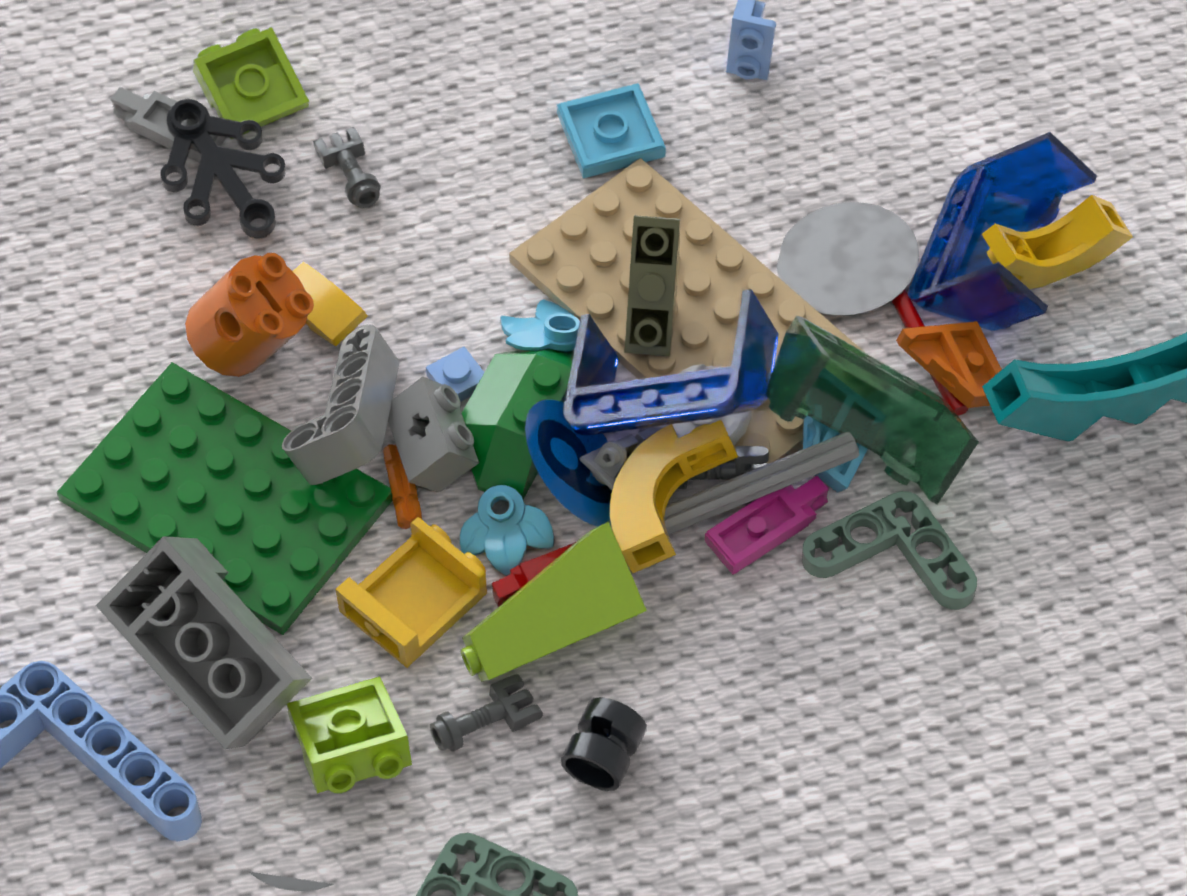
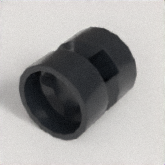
M603 697L593 698L589 701L578 723L579 732L571 737L561 757V765L570 776L579 782L602 791H615L619 788L630 766V758L628 756L636 753L647 730V724L643 717L635 710L621 702Z

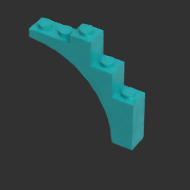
M1187 332L1154 346L1104 360L1073 364H1039L1014 359L982 387L999 425L1067 442L1075 440L1103 416L1135 425L1141 424L1171 399L1187 403Z

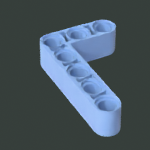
M46 661L32 662L22 668L0 688V724L7 720H15L9 727L0 728V769L40 733L46 730L164 837L172 841H184L190 839L198 832L201 827L202 816L195 791L55 665ZM52 688L44 695H35L40 689ZM85 717L79 724L67 725L73 718ZM107 747H119L117 751L110 755H100L101 751ZM140 777H153L145 785H133ZM175 807L187 808L179 816H167V813Z

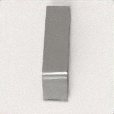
M367 324L352 331L343 340L325 414L293 429L282 443V449L310 485L326 482L359 468L373 460L382 449L399 369V359L374 325Z

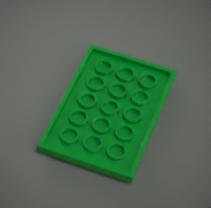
M173 362L170 363L57 491L59 501L145 553L162 537L197 538L229 572L222 580L261 623L281 635L285 634L393 501L390 487L357 468L326 482L310 485L282 449V443L291 430Z

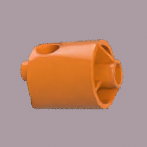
M269 252L264 256H250L241 259L189 309L185 322L187 340L195 355L208 368L225 376L241 377L254 372L306 324L308 315L313 311V299L306 292L299 277L286 265L280 255Z

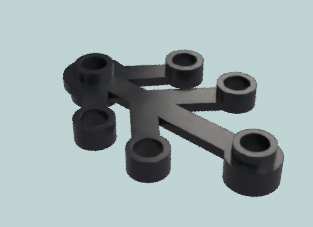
M183 99L175 103L167 114V127L175 138L168 163L162 167L160 176L162 185L166 190L170 192L183 190L188 183L187 171L184 166L192 143L201 154V160L191 197L185 201L183 206L186 221L194 226H200L209 221L211 210L208 201L216 176L240 211V225L243 232L252 238H264L271 234L276 224L274 208L265 200L254 199L233 168L260 173L261 178L265 182L278 183L284 178L286 173L284 159L276 153L260 155L217 146L210 136L235 138L241 148L254 150L261 145L263 140L261 126L253 120L238 122L210 116L207 108L193 99ZM186 119H194L197 122L192 126H183L181 124ZM246 131H253L257 134L253 139L242 137V134ZM269 164H276L280 169L277 172L270 173L265 170V167ZM171 173L182 175L178 181H169L167 179V176ZM195 206H201L205 209L200 215H193L189 212ZM256 218H261L266 222L261 227H254L250 223Z

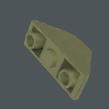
M634 215L624 353L670 356L679 269L680 219Z

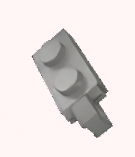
M119 87L111 97L114 109L113 114L123 119L124 125L132 131L172 149L175 137L168 130L167 114L178 101L156 91H153L151 95L145 94L141 97ZM186 119L181 124L183 126H192L197 122L194 119ZM210 135L217 146H220L227 138ZM192 143L188 158L200 163L201 154Z

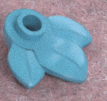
M544 299L538 303L534 318L500 317L502 330L508 336L506 344L519 350L538 351L550 348L571 352L573 349L580 347L584 342V330L580 327L579 319L558 304Z
M497 485L489 488L482 494L478 502V512L464 522L460 532V547L464 554L470 552L473 555H479L485 552L492 566L503 575L508 576L510 575V569L522 563L527 546L537 549L552 548L554 546V533L548 517L541 509L526 505L520 493L513 487ZM497 501H507L509 509L506 513L499 515L493 512V506Z

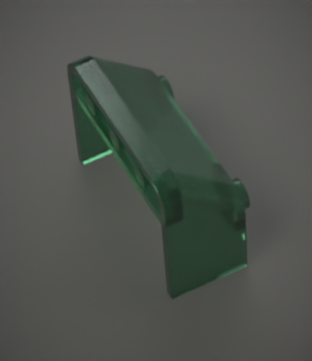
M796 316L788 327L765 395L771 402L768 407L787 422H792L795 416L805 419L808 415L840 434L850 432L856 443L878 454L882 461L887 464L884 472L888 476L906 486L910 481L915 482L929 501L938 505L979 443L950 405L939 395L803 317Z

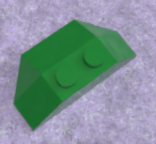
M550 348L538 351L518 350L497 353L493 356L461 413L465 425L471 431L474 438L473 447L479 463L471 471L478 490L485 492L493 486L507 485L516 489L524 500L538 474L529 453L525 434V424L529 410L534 404L543 400L559 401L574 408L597 365V360L574 351L564 352Z

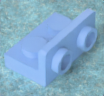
M758 0L737 1L732 18L726 73L736 74L743 79H768L776 22L763 18L765 2Z

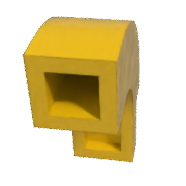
M1090 195L1059 220L1040 229L1019 232L995 223L982 233L983 238L990 247L987 255L991 262L1000 270L1010 288L1021 290L1044 287L1086 270L1111 255L1133 238L1113 204L1094 195Z
M722 419L712 424L700 425L689 434L678 438L673 425L670 424L643 441L623 464L611 493L610 521L615 538L632 574L676 555L665 527L666 506L675 490L688 479L738 457Z

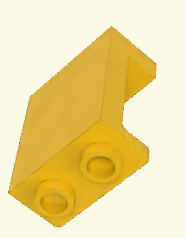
M419 517L410 523L411 537L361 583L357 584L348 577L335 589L339 612L406 668L417 660L487 594L486 569L482 562L472 553L466 552L464 554L457 549L442 528L435 524L429 526Z

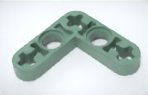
M909 491L892 493L812 533L803 543V567L809 574L818 578L832 577L897 545L934 599L941 606L947 609L959 610L971 604L975 597L977 577L973 569L924 501L918 495ZM900 508L904 513L912 511L911 524L916 531L911 535V525L904 516L895 518L896 509ZM862 526L872 529L877 537L870 543H859L852 538L850 533L855 528ZM841 537L843 545L838 547V539ZM924 542H932L941 548L942 554L934 559H926L917 553L916 547ZM820 548L824 553L832 551L831 560L826 561L822 556L815 558V549ZM947 564V575L955 584L964 583L963 591L960 593L955 588L946 589L947 575L942 569Z
M460 833L451 837L445 844L416 896H431L437 890L443 889L451 891L455 896H473L476 891L486 896H529L535 879L540 880L538 882L539 892L548 896H555L558 891L563 892L564 896H578V890L573 881L562 874L476 834ZM469 849L474 850L477 863L468 861L460 872V883L453 877L458 869L456 853L465 855ZM506 869H516L523 873L525 881L516 890H505L496 882L497 877ZM533 891V895H532V896H544V895H542V894H540V893H538V892H536V891Z

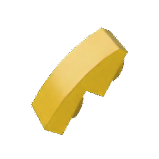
M304 261L293 270L299 277L306 292L311 295L314 303L313 311L308 315L306 324L311 331L335 347L368 317L366 312L346 293Z

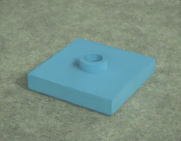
M639 83L557 104L558 118L583 179L626 168L639 158L649 162L666 157L665 144Z

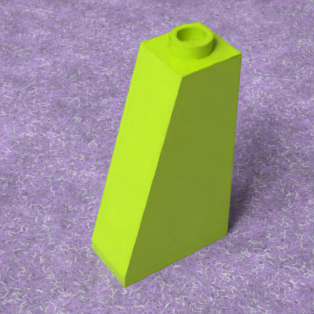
M609 522L586 533L462 637L466 647L460 649V652L471 676L478 674L481 682L491 680L647 611Z

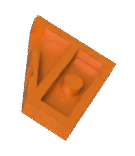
M977 321L902 329L896 339L898 345L967 408L990 406L982 386L999 373L1002 368Z

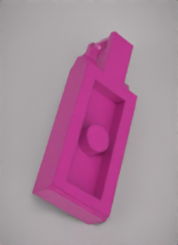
M815 476L797 489L789 485L757 498L709 529L705 533V543L734 575L808 527L817 518L815 511L828 503L827 493L829 488L818 476Z

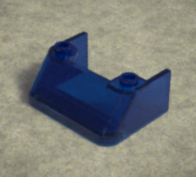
M1051 132L968 166L955 178L949 189L909 287L908 297L922 310L961 322L977 321L981 328L990 331L1006 329L1019 322L1045 314L1048 308L1047 304L1000 262L995 264L991 262L987 255L990 247L983 238L982 233L995 223L1019 232H1027L1037 227L1049 225L1059 213L1058 206L1062 196L1094 183L1097 175Z
M752 289L743 290L731 366L614 383L619 360L618 356L591 315H581L563 407L564 418L574 432L579 435L588 436L721 418L752 411L760 407L769 397L779 333Z

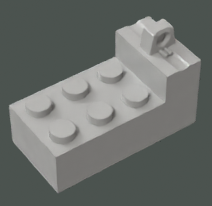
M162 537L97 603L96 607L224 749L244 747L289 703L312 677L222 580L229 572L197 538Z

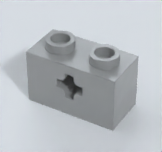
M423 376L392 400L388 423L408 481L429 490L440 492L476 466L479 461L473 447V435L465 425L459 408L461 402L457 393L450 386L440 384Z

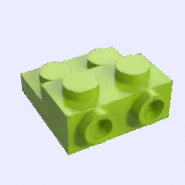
M272 27L261 32L258 28L248 30L238 36L236 42L222 48L220 45L207 47L197 55L198 58L194 59L193 73L210 107L215 108L219 118L238 122L253 120L262 127L309 106V99Z
M380 676L287 704L289 719L302 748L304 763L317 793L327 790L333 793H344L350 790L357 781L374 776L382 779H391L399 775L404 767L412 765L407 733Z

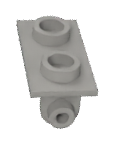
M652 424L645 425L640 428L635 437L630 434L617 441L605 443L601 448L582 456L580 461L592 471L593 476L600 483L607 485L612 490L619 471L631 453L643 441L661 428Z

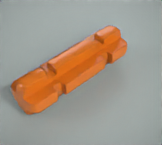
M388 444L383 449L392 491L397 524L402 529H408L411 527L410 523L417 517L422 519L416 484L408 481L396 444Z

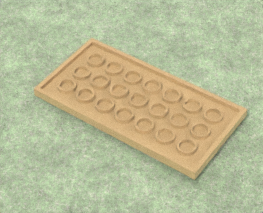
M641 158L509 253L510 263L554 303L578 318L581 323L580 327L661 401L663 390L677 373L693 365L705 364V366L715 367L718 365L728 368L738 376L751 398L752 417L746 433L738 440L734 448L736 450L737 446H764L769 451V460L766 462L768 464L796 453L803 448L805 373L808 368L816 364L820 365L862 399L887 381L888 372ZM634 215L680 219L677 297L670 356L624 353Z

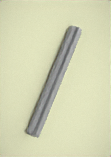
M850 432L842 433L668 504L665 510V527L668 535L856 459L859 456V449L853 435Z

